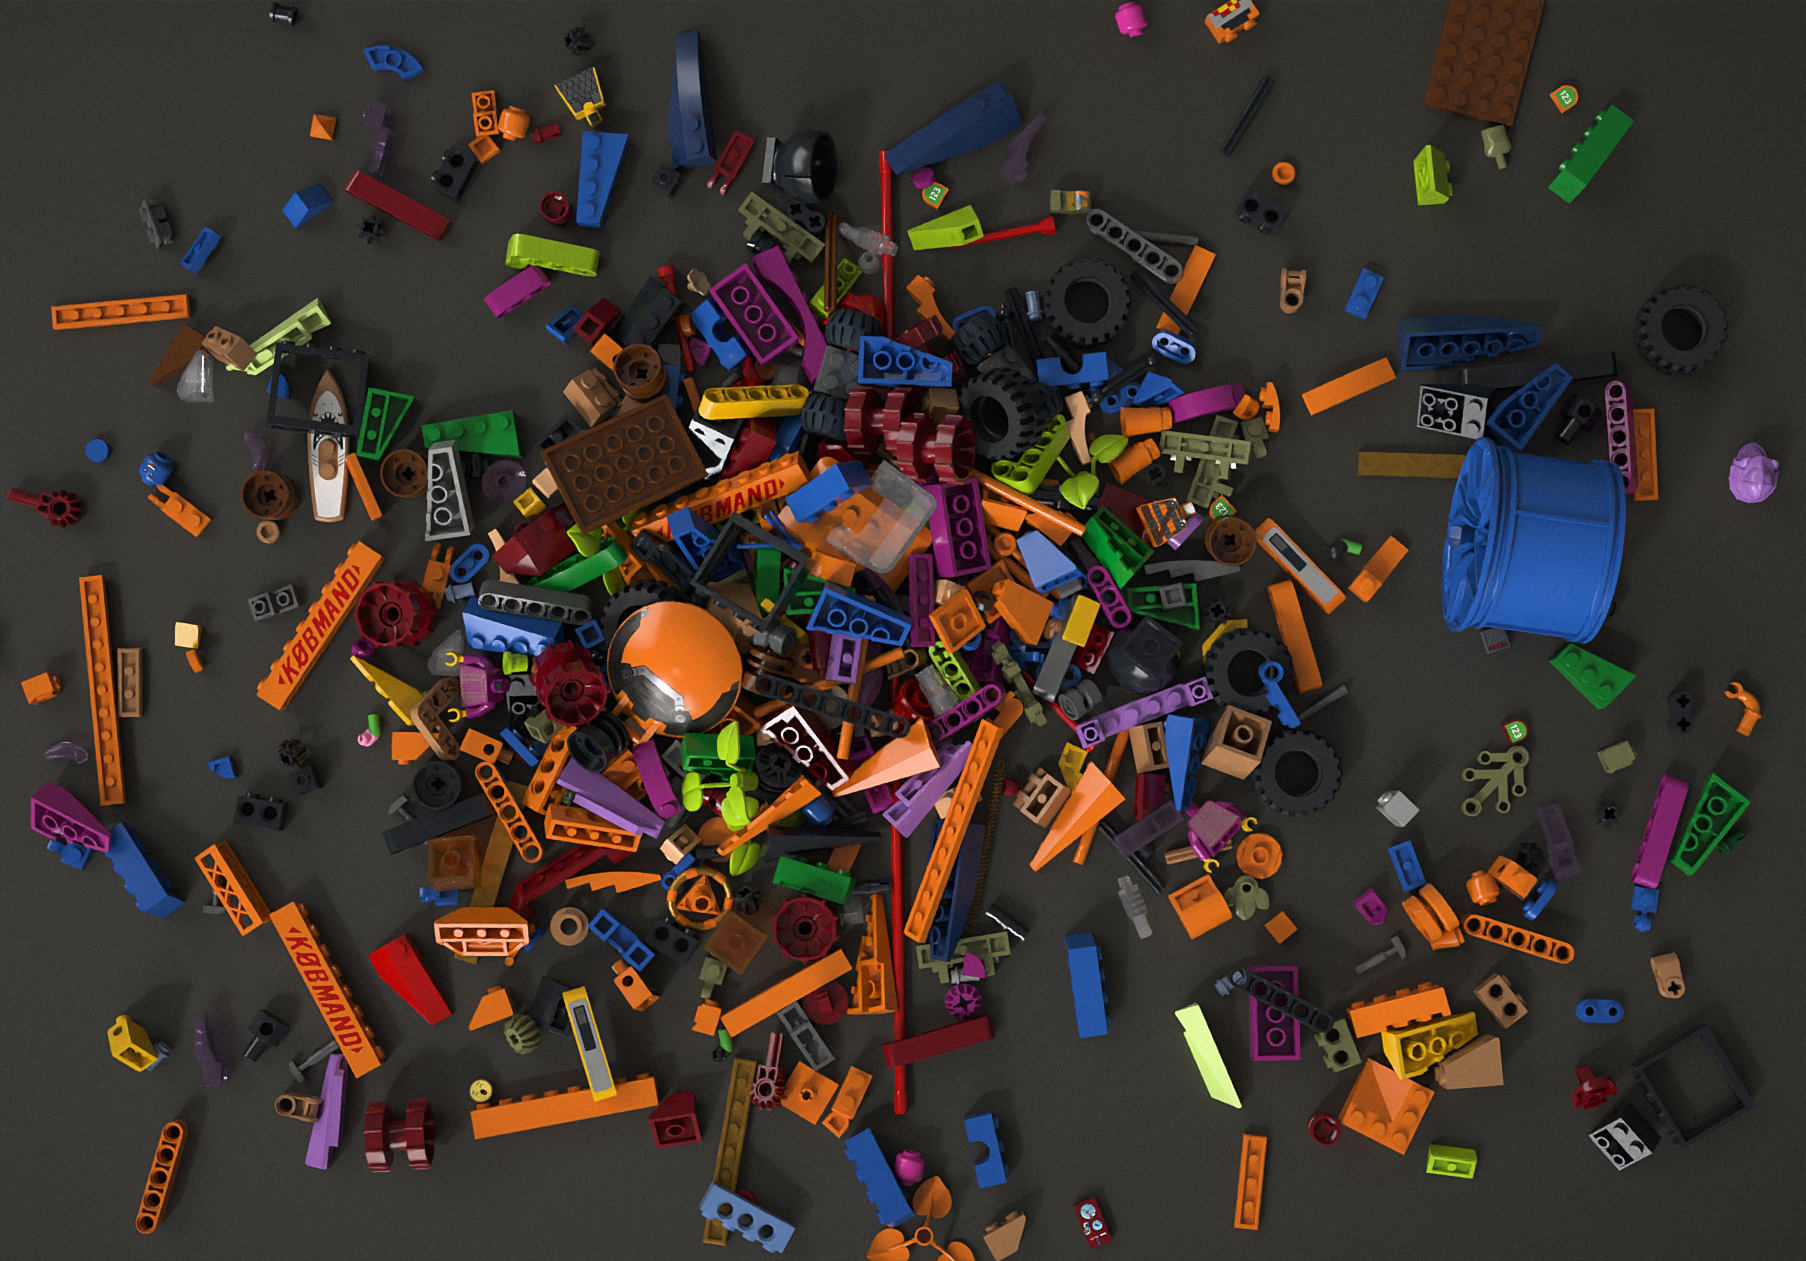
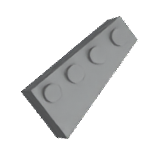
M456 440L435 442L429 449L425 541L467 536L472 533L475 527Z

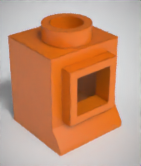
M45 672L21 682L29 704L37 705L40 701L55 697L57 692L61 691L60 688H62L59 677L50 672Z
M705 999V1002L698 1006L694 1022H697V1024L691 1030L714 1036L723 1007L718 1006L719 1002Z

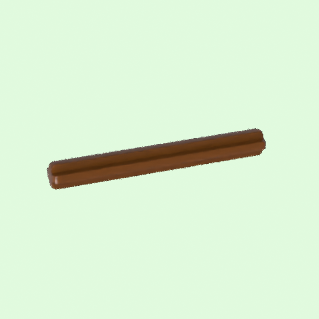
M828 211L826 213L824 311L834 313L837 308L838 213L836 211Z

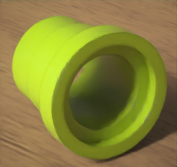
M510 651L504 652L503 671L505 675H510L512 672L527 671L528 658L526 654H511Z

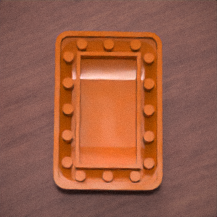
M832 457L821 458L809 473L810 482L840 462ZM872 486L842 502L836 509L822 514L821 519L813 524L808 522L798 524L788 504L777 516L787 531L795 536L798 542L803 544L800 550L811 558L813 551H817L856 563L855 572L867 567L876 573L890 587L893 593H895L909 574L908 555L910 553L924 554L932 542L929 528Z

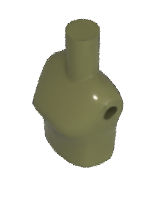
M1504 125L1481 131L1486 156L1496 158L1499 170L1507 168L1504 154L1511 150V143Z

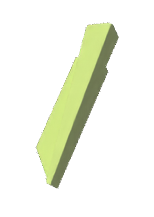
M319 298L310 302L249 345L257 355L244 370L247 374L257 375L274 364L276 343L287 340L301 346L312 339V332L331 324ZM282 353V358L288 355V353ZM226 364V369L229 371H231L232 369L239 370L233 366Z
M1193 1003L1175 1011L1176 1016L1186 1030L1183 1032L1211 1097L1241 1108V1103L1199 1005Z

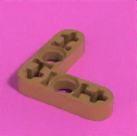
M453 676L439 680L413 706L410 713L412 721L437 756L446 762L457 759L461 752L458 742L438 716L460 692V683ZM449 687V691L444 693L443 691ZM433 695L439 699L438 707L432 701ZM433 727H436L439 731L438 738H435L432 733Z

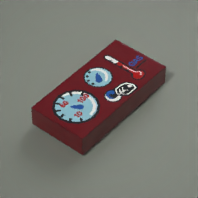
M1095 1196L1073 1204L1090 1249L1112 1241Z

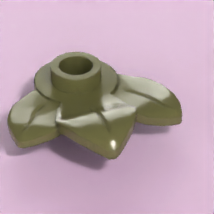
M1250 875L1240 876L1236 880L1235 886L1228 888L1223 896L1227 906H1235L1236 913L1242 920L1249 919L1254 914L1256 908L1264 910L1269 908L1267 892L1258 887L1256 879ZM1249 884L1251 886L1249 890L1242 889L1243 885Z

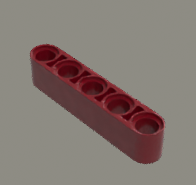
M355 169L343 188L350 195L439 242L442 241L452 223L439 213Z
M986 1014L882 1045L887 1068H894L984 1042L996 1036L990 1014Z

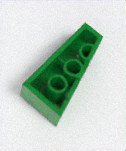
M1611 105L1607 111L1603 109L1594 119L1597 122L1594 127L1590 125L1582 135L1585 138L1583 142L1578 141L1570 152L1573 155L1570 159L1566 158L1558 168L1561 171L1548 186L1551 191L1569 204L1588 185L1634 122V120L1614 105Z
M512 410L422 426L425 449L428 451L435 442L456 440L459 454L523 458L517 416Z
M1714 773L1708 775L1670 862L1686 875H1693L1751 802Z

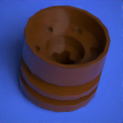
M641 343L632 344L624 348L616 356L613 364L614 375L630 399L644 404L664 395L670 383L669 373L658 353L652 347Z
M407 449L396 450L389 454L383 461L380 471L382 484L387 491L395 496L406 498L425 496L428 491V456L422 452ZM415 471V476H412V478L408 477V473Z
M268 470L257 471L249 475L243 482L240 491L241 502L246 511L252 516L271 521L283 520L291 516L299 502V490L295 482L286 475ZM271 493H274L276 500H273L270 496Z
M1224 514L1216 517L1208 524L1204 533L1206 550L1215 560L1224 565L1237 566L1244 564L1252 557L1256 550L1257 538L1255 531L1249 523L1236 515ZM1226 534L1233 539L1231 543L1226 542L1224 538Z
M751 645L749 653L756 657L747 656L746 661L754 666V669L743 668L741 687L757 693L754 689L753 681L759 674H769L778 678L780 676L791 677L792 672L784 667L794 668L796 661L788 656L782 657L774 653L772 649H763ZM762 678L758 682V687L761 691H767L771 686L768 678ZM788 685L783 686L781 689L783 698Z

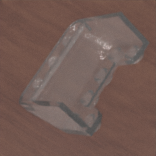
M883 460L871 477L873 483L871 486L874 491L885 498L859 534H856L846 526H837L825 540L854 562L880 574L889 573L895 567L937 506L933 495Z

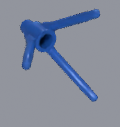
M770 510V516L764 515L768 523L780 534L779 539L800 551L803 544L798 542L796 537L787 531L775 513ZM767 542L737 545L738 549L773 547Z

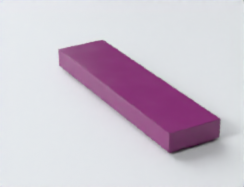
M910 553L908 555L910 617L913 618L910 628L911 647H935V627L929 617L935 611L933 554Z

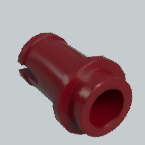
M557 122L539 129L534 127L535 130L531 131L535 144L540 143L542 145L544 141L561 137Z

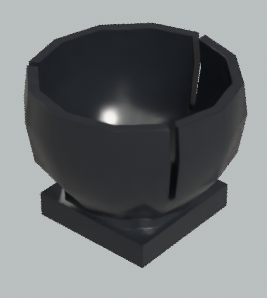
M822 130L796 132L784 142L777 138L767 137L762 183L780 194H789L795 201L805 203L827 202L835 189L838 163L835 143L829 132Z
M1146 615L1143 620L1132 621L1114 634L1107 652L1110 672L1122 687L1138 694L1160 691L1171 683L1177 675L1182 662L1180 647L1184 642L1178 639L1169 627L1156 622Z

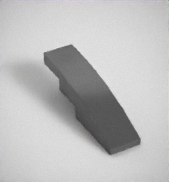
M1201 560L1167 561L1143 566L1145 576L1167 571L1170 580L1191 574L1193 583L1241 571L1240 566H1228L1220 562Z
M781 978L780 980H778L777 982H775L774 984H772V985L769 986L768 988H770V987H772L773 985L779 983L780 981L783 980V978ZM798 1000L776 1012L815 1072L835 1059Z

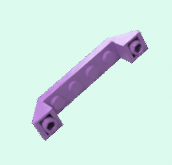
M1203 676L1178 683L1093 716L1075 726L1084 749L1105 741V738L1185 706L1200 704L1212 699L1213 696L1207 680Z

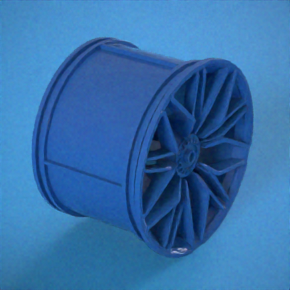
M1477 438L1476 442L1471 445L1462 464L1448 517V531L1442 562L1441 594L1443 615L1449 630L1461 632L1466 627L1480 629L1486 626L1563 637L1569 642L1583 644L1590 642L1599 632L1608 613L1616 588L1623 553L1626 496L1623 476L1619 466L1613 461L1599 459L1591 460L1588 463L1512 452L1507 446L1494 445L1490 438Z

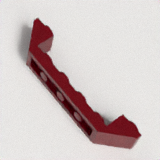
M579 844L517 883L508 908L525 920H528L536 915L530 903L532 900L538 898L605 854L615 865L634 852Z

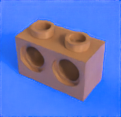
M217 326L207 334L201 343L217 360L241 371H244L257 355L242 337Z
M1494 973L1477 986L1473 992L1499 1025L1507 1029L1528 1012L1524 1007L1526 1002L1518 993L1514 995L1510 989L1512 985L1504 975L1500 977V975ZM1497 984L1500 992L1497 996L1492 997L1490 988L1492 985ZM1508 1003L1514 1005V1011L1510 1015H1506L1504 1011L1505 1005Z

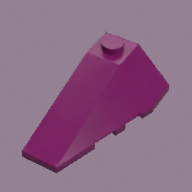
M48 781L31 797V829L50 839L57 840L60 837L65 838L67 843L74 844L77 841L83 843L87 848L107 853L111 851L112 834L62 786Z

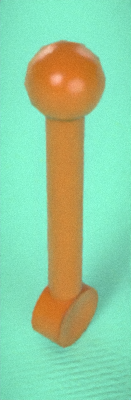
M532 923L528 924L530 934L535 931V925ZM519 950L505 958L506 965L510 966L514 963V958Z

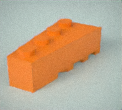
M1431 982L1421 983L1418 985V989L1412 991L1409 988L1397 990L1394 996L1387 997V994L1373 997L1374 1001L1366 1004L1364 1000L1351 1004V1008L1346 1009L1353 1035L1357 1038L1387 1031L1389 1026H1393V1028L1407 1026L1411 1024L1410 1020L1414 1019L1415 1022L1432 1020L1433 1014L1441 1013L1443 1017L1451 1015L1444 988L1436 984L1432 985Z

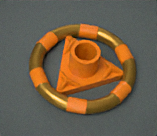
M693 867L679 874L670 885L667 895L668 910L673 919L681 926L696 931L708 930L718 926L728 917L733 907L734 891L730 881L720 871L710 867ZM701 875L676 904L677 891L680 885L687 879ZM707 876L714 878L724 888L726 896L721 912ZM678 909L716 914L717 916L703 922H694L679 913Z

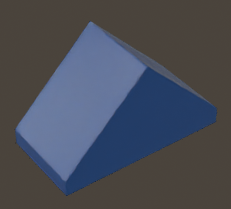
M318 183L295 192L282 211L297 229L333 202Z
M570 304L551 320L545 328L551 335L568 346L577 335L573 328L584 314Z
M1148 371L1133 401L1139 408L1159 407L1183 394L1184 389L1172 379Z

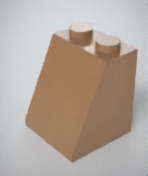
M709 582L707 584L710 588L762 619L749 583ZM708 596L707 599L704 598L699 607L709 611L727 627L735 639L734 643L739 654L752 655L749 653L751 645H754L753 637L756 630L751 627L753 622L745 619L743 622L732 615L734 611L729 607L726 610L721 609L713 604L715 599L711 596Z
M1228 705L1207 742L1201 764L1244 780L1261 762L1272 721Z
M1484 1034L1445 1056L1443 1060L1437 1062V1067H1434L1435 1081H1438V1084L1447 1090L1504 1085L1499 1037Z

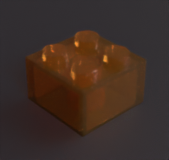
M475 835L429 839L428 883L436 892L481 887V843Z
M731 909L706 943L704 949L742 975L769 935Z

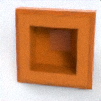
M314 114L310 137L333 141L337 118Z

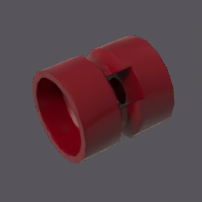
M549 192L540 200V212L551 226L563 227L572 219V207L562 193Z
M709 775L703 784L720 783V781ZM730 787L703 788L704 798L702 806L706 807L709 805L711 811L722 817V802L727 797L726 793Z
M1317 1112L1308 1119L1307 1132L1318 1144L1331 1146L1339 1140L1341 1126L1330 1114Z

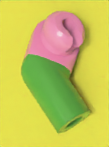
M379 714L368 715L369 728L358 736L360 745H373L381 736Z

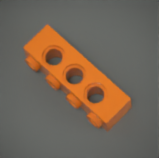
M565 725L551 739L522 799V804L543 815L547 814L549 804L560 805L568 788L556 782L572 758L567 747V739L577 726H570L567 729Z
M549 804L544 820L547 839L636 852L642 836L635 835L590 810Z

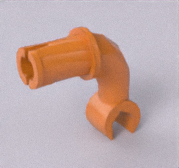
M1737 682L1729 683V685L1735 687L1736 693L1732 694L1729 691H1725L1726 696L1731 699L1739 698L1746 706V709H1744L1745 714L1736 731L1749 736L1757 720L1762 717L1760 715V703L1753 694L1744 690L1741 684Z

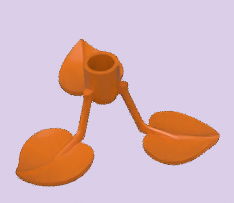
M938 1176L926 1180L914 1195V1211L918 1215H927L924 1227L916 1230L915 1238L904 1242V1236L900 1231L893 1228L884 1229L873 1240L867 1253L869 1260L907 1261L910 1253L906 1246L917 1242L921 1246L931 1244L943 1254L937 1261H975L971 1250L961 1242H952L947 1250H945L933 1241L934 1233L929 1228L931 1216L942 1218L949 1213L952 1206L950 1192Z

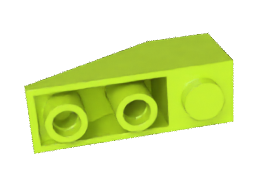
M971 205L907 231L914 250L961 246L984 237L979 219Z
M846 258L837 266V306L841 305L842 299L846 297L847 292L851 290L863 272V269ZM824 284L808 305L810 312L816 314L819 321L817 326L822 328L823 321L832 314L831 312L827 313L824 311Z

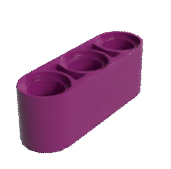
M531 265L489 293L484 298V301L495 317L499 319L546 289L552 282L542 267Z
M1102 566L1092 567L1086 577L1088 585L1097 601L1101 604L1100 606L1111 625L1115 628L1125 627L1131 621L1130 610L1107 570ZM1092 572H1101L1104 577L1101 583L1093 582L1091 578ZM1111 591L1114 594L1115 600L1113 603H1106L1103 600L1104 592ZM1122 611L1125 613V623L1119 624L1115 621V612Z

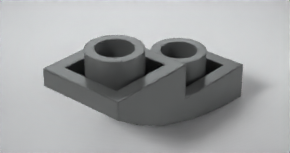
M295 584L248 599L254 621L273 617L302 606Z

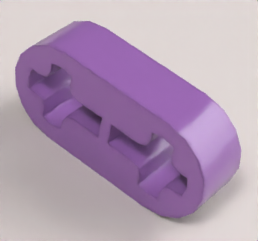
M1196 511L1187 520L1188 527L1172 537L1167 543L1176 550L1201 524L1204 518Z

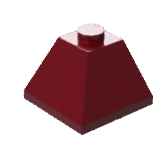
M1135 775L1133 820L1142 821L1164 799V794H1168L1169 780H1165V775Z
M694 1091L670 1094L648 1116L656 1149L702 1142Z

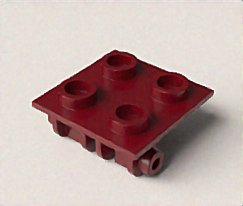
M1093 623L1085 647L1077 646L1070 664L1082 668L1090 674H1095L1115 633Z

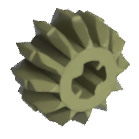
M523 1013L516 1015L504 1024L505 1029L503 1031L507 1036L506 1040L516 1053L520 1052L522 1055L530 1053L541 1044L540 1039L542 1035L539 1033L540 1028L536 1026V1021H532L529 1015L526 1016Z

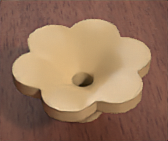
M692 269L690 274L687 275V279L690 282L687 287L691 292H699L704 296L711 289L707 276L703 272Z

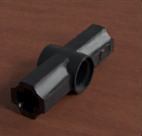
M1039 485L1035 492L1029 495V497L1052 507V509L1072 511L1074 509L1097 512L1099 492H1096L1087 503L1085 509L1077 507L1064 498L1061 493L1062 485H1055L1054 487Z

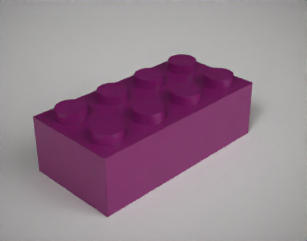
M743 264L709 289L711 295L762 366L767 367L802 341L748 264Z
M967 478L964 485L947 484V482L924 485L938 577H956L991 569L978 478Z
M1294 964L1248 965L1249 971L1299 997L1298 966ZM1258 982L1254 985L1255 994H1262L1264 992L1265 985L1263 982ZM1284 993L1277 994L1274 999L1275 1004L1278 1006L1284 1004L1286 996ZM1249 995L1250 1058L1253 1061L1301 1060L1300 1022ZM1299 1005L1295 1009L1297 1016H1299Z

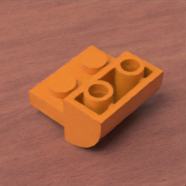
M628 748L614 758L613 762L604 770L599 772L637 801L647 794L634 755Z
M1209 874L1168 896L1192 940L1232 918L1222 894L1218 891Z

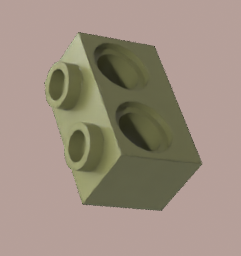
M1344 1018L1334 1019L1333 1028L1337 1030V1037L1334 1040L1329 1041L1326 1037L1327 1033L1317 1031L1314 1034L1318 1046H1323L1326 1054L1323 1055V1059L1328 1069L1332 1068L1334 1072H1338L1361 1063ZM1327 1022L1324 1023V1024L1318 1025V1027H1319V1028L1324 1027V1026L1327 1024ZM1340 1050H1344L1346 1053L1345 1060L1336 1062L1335 1054Z

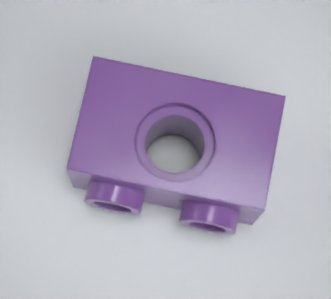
M842 634L832 635L826 681L846 685L856 683L862 638H852Z

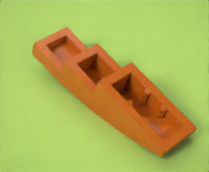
M1386 357L1302 394V397L1312 416L1395 379L1396 376Z
M610 871L567 879L565 883L567 889L590 882L592 891L615 885L616 891L619 893L662 880L663 875L641 871Z

